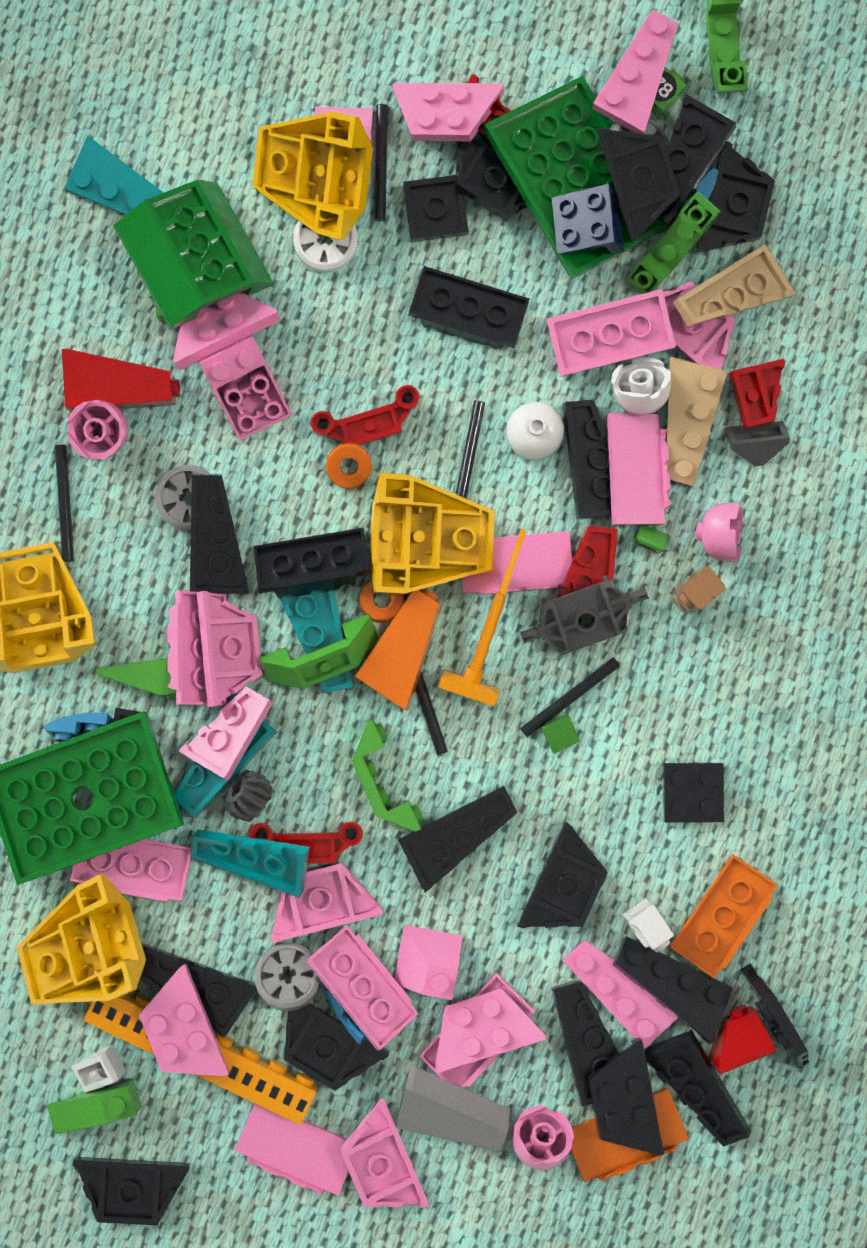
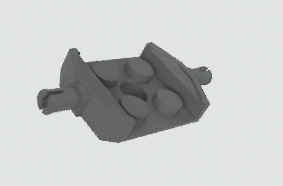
M603 576L602 582L547 601L546 597L542 598L540 624H537V627L520 632L523 642L525 644L542 637V640H546L558 653L565 655L626 633L629 627L631 604L649 599L646 589L643 587L629 594L627 592L623 593L609 577ZM589 613L594 616L593 621L588 625H580L578 623V619L582 614Z

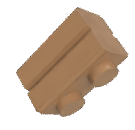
M705 566L694 572L686 581L673 590L676 596L673 601L683 613L686 611L693 613L702 610L712 599L726 590V585L710 567Z

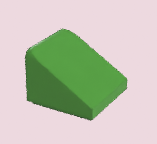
M640 525L633 542L659 554L665 550L668 534L647 525Z
M569 715L541 727L553 754L580 742Z

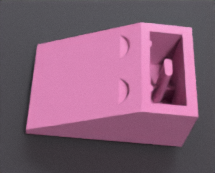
M253 335L199 360L239 441L292 416Z

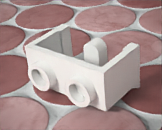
M647 898L622 914L645 948L649 946L655 952H659L671 943L669 939L674 934L656 907L651 905Z

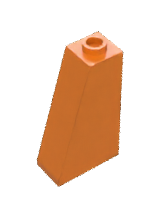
M426 588L422 591L411 592L355 676L406 711L411 705L441 610L440 604L436 602L439 597Z

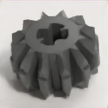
M246 769L241 775L238 774L233 783H230L231 786L226 791L227 797L224 799L223 804L226 806L225 810L234 818L251 822L255 817L258 818L263 809H266L267 802L271 800L269 795L273 787L270 785V781L266 779V776Z

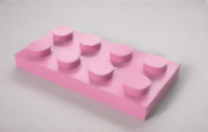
M663 289L547 319L561 377L676 348Z

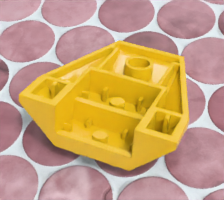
M327 112L259 127L252 187L315 233L344 240L364 212L368 193L373 147L360 118L339 112Z
M380 473L372 505L369 565L374 592L406 594L492 570L495 511L412 475Z
M54 542L0 552V560L49 550L54 551L53 553L0 563V671L18 673L74 662L95 646L92 616Z
M99 874L77 885L17 946L31 1004L113 1001L137 989L146 962L131 905L104 874Z

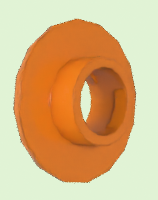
M345 443L331 450L325 467L328 477L334 484L341 488L352 489L361 486L367 481L371 475L372 461L370 455L363 447L358 444ZM345 458L356 460L358 463L356 471L353 473L343 472L340 468L342 460Z
M372 578L369 579L362 586L359 594V605L365 615L369 613L371 620L377 622L393 620L405 603V594L389 593L391 596L390 604L385 608L377 607L373 601L374 594L377 592H374Z

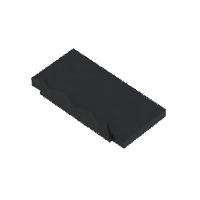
M424 266L408 316L421 319L422 325L425 328L430 327L451 336H460L467 341L480 345H489L493 349H497L501 344L515 348L530 298Z
M363 527L254 546L259 593L273 591L279 599H282L287 594H291L294 597L309 595L313 590L317 589L324 592L338 590L346 584L355 587L357 577L371 575Z

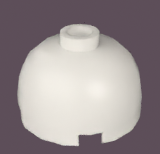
M638 357L632 359V364L625 367L622 363L613 372L611 380L612 390L617 403L629 413H653L662 408L670 396L671 372L669 369L664 368V363L658 359Z
M532 401L520 405L512 412L506 426V438L509 446L518 456L526 460L539 461L550 457L559 449L564 438V424L560 414L552 406L544 402Z

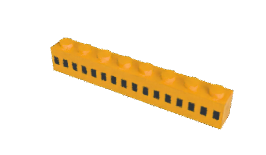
M126 994L113 1001H92L83 1021L155 1055L139 1017V1014L151 1002L149 998L142 995H137L134 998ZM217 1034V1041L230 1070L229 1075H195L301 1125L318 1088L317 1085L313 1084L314 1079L301 1072L296 1076L286 1071L288 1067L282 1062L272 1059L269 1063L259 1058L261 1054L255 1049L244 1047L242 1050L232 1045L234 1041L228 1036L224 1037L221 1034Z

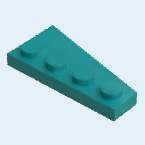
M88 135L64 187L70 193L122 215L128 214L144 200L164 193Z
M317 589L313 590L309 595L294 597L291 594H287L280 599L306 655L344 640L334 590L324 592ZM351 670L319 682L324 693L354 687Z
M238 693L232 694L229 700L231 701ZM265 719L263 720L229 780L220 777L197 762L191 764L175 792L177 802L193 818H197L269 742L277 731Z
M197 829L192 836L191 859L300 898L305 887L310 847Z

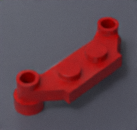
M411 385L401 386L396 392L394 403L340 420H335L326 411H319L311 418L312 430L319 436L328 437L342 444L353 443L359 446L402 433L401 426L412 409L419 403V392ZM405 396H411L413 401L407 404L402 399ZM323 421L329 423V426L324 430L318 428L319 424Z
M354 821L344 823L338 832L277 833L266 823H257L249 831L250 838L260 839L257 832L259 829H264L267 832V838L263 840L310 847L308 864L337 863V856L349 846L357 845L363 836L362 827ZM354 828L357 835L354 838L348 837L346 829Z

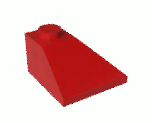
M740 1005L732 1008L729 1011L730 1015L724 1017L708 1055L709 1060L720 1075L777 1052L757 1011L752 1006L747 1008L746 1005Z

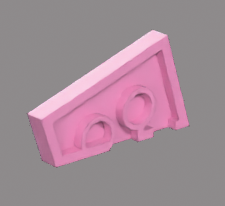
M245 687L220 710V715L212 723L201 728L197 732L199 735L191 743L185 744L178 751L220 777L229 780L274 702Z

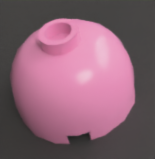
M102 400L86 401L75 407L68 417V441L73 449L82 457L96 460L106 459L118 453L127 442L129 433L127 419L122 410L113 403Z
M741 503L717 504L706 512L703 523H697V540L703 542L704 550L709 556L721 561L739 562L742 546L736 547V544H740L741 530L743 531Z
M539 1105L530 1107L521 1113L513 1128L512 1145L515 1154L522 1163L532 1169L545 1171L554 1169L566 1159L572 1148L574 1133L570 1122L563 1113L558 1110L554 1112L546 1109L547 1106Z

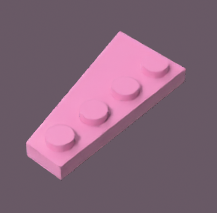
M652 9L594 101L593 110L633 132L645 133L675 36L677 22Z
M583 940L563 959L565 964L634 1038L640 1037L642 1039L644 1049L678 1018L667 1007L664 1008L659 1004L656 998L645 989H641L612 965L614 962L612 957L586 940Z

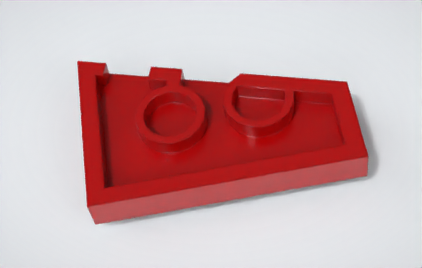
M596 526L586 527L556 598L602 582L603 576L609 577L612 581L614 580L618 529ZM589 613L582 614V615H590V616H593L592 614H589Z

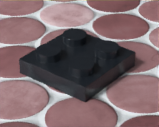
M455 175L403 182L411 242L468 235L464 194L455 189Z
M663 763L665 823L724 822L723 763Z

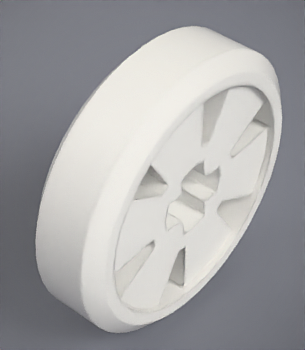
M300 221L297 222L294 229L293 241L299 259L312 270L324 273L340 270L353 259L357 251L358 235L355 224L344 240L331 238L332 243L330 245L327 243L320 245L318 243L321 241L320 234L315 233Z

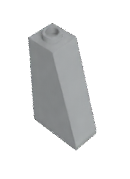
M410 1066L400 1103L396 1128L502 1152L505 1140H511L514 1122L509 1121L510 1108L422 1069Z

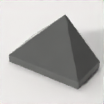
M783 421L772 422L745 430L743 425L725 427L731 449L755 467L765 465L790 443V437Z

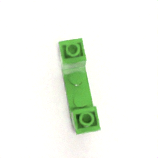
M707 0L706 21L710 73L717 94L747 92L748 90L746 61H740L737 11L741 0Z
M697 191L678 214V219L651 252L641 259L625 280L640 294L655 291L710 228L720 210Z
M369 613L341 624L346 639L292 660L287 647L260 657V663L271 683L305 689L358 667L379 639Z
M374 719L370 720L365 726L352 763L375 815L416 832L421 829L419 822L424 820L418 805L412 806L408 800L387 809L386 804L390 803L385 788L377 787L374 777L378 776L372 759L366 761L364 757L385 747L383 741L388 739L382 723L375 724Z

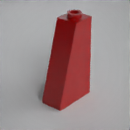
M62 349L65 408L70 412L81 403L93 400L110 402L119 409L176 405L175 397H180L179 380L174 379L170 371L71 349Z

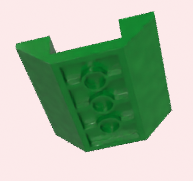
M194 180L144 200L113 226L170 330L197 319L200 309L242 291H245L250 296L274 284L217 182Z

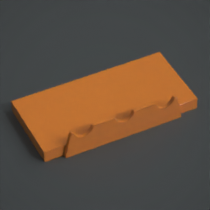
M732 854L670 945V948L715 979L721 968L725 969L765 911L773 899L771 895L778 885Z
M667 1087L653 1093L664 1154L674 1153L676 1151V1144L689 1139ZM595 1118L572 1127L574 1138L571 1151L584 1182L596 1177L604 1182L611 1176L621 1175L633 1170L637 1165L650 1163L663 1156L601 1140L598 1137Z

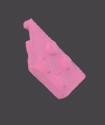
M393 83L392 86L413 141L471 142L478 132L480 124L485 122L490 115L491 106L498 97L502 98L505 91L503 84Z
M690 281L678 286L674 290L663 292L676 349L693 363L722 370L735 319L729 315L688 327L673 301L697 286Z
M241 292L200 309L197 319L180 325L173 361L177 369L181 370L281 321L276 309Z
M208 591L197 592L207 706L214 707L220 705L221 701L231 694H235L243 689L248 682H253L263 675L262 665L259 660L261 654L256 615L246 610L241 611L236 605L228 601L222 602L210 596L211 593Z
M343 862L313 869L306 872L305 887L300 898L281 891L271 942L274 943L383 915V909Z
M184 964L139 1014L161 1072L214 1076L229 1075L230 1070L188 967Z
M503 988L445 1006L435 1071L437 1074L546 1040L547 1036Z
M383 1098L379 1100L342 1145L340 1152L364 1207L419 1205L420 1208H426L430 1205Z

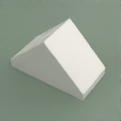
M113 1044L71 1066L85 1093L116 1082L126 1071Z

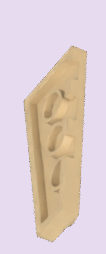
M764 244L673 301V304L686 325L691 327L792 297L796 293Z
M670 356L669 370L672 382L668 398L667 444L669 449L667 471L670 473V480L694 486L727 371Z

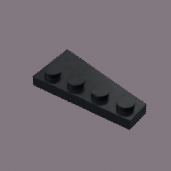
M687 94L682 103L683 107L679 118H677L674 125V132L669 146L666 148L681 194L657 218V220L669 227L736 128V122Z
M592 399L563 403L576 519L611 517L607 433L595 401Z
M192 473L190 591L249 594L222 474Z
M503 785L421 827L420 830L413 831L399 838L398 841L423 891L426 893L434 884L446 876L457 864L470 855L481 843L493 835L518 812Z
M627 936L623 937L612 965L641 989H645L664 1008L667 1007L678 1016L679 1020L687 1027L695 1030L708 1044L713 1043L733 987L667 955L655 952L650 947L645 948L638 941Z
M144 944L142 947L146 962L140 980L159 992L176 971L186 964L212 1029L226 1037L256 992L255 983Z
M580 980L551 987L579 1102L583 1107L592 1104L587 1077L598 1068H603L610 1058L615 1054L619 1055L583 983Z
M692 1029L644 1049L646 1061L657 1071L656 1075L664 1084L667 1082L678 1094L677 1098L685 1106L689 1105L697 1114V1119L723 1147L750 1137L751 1129Z

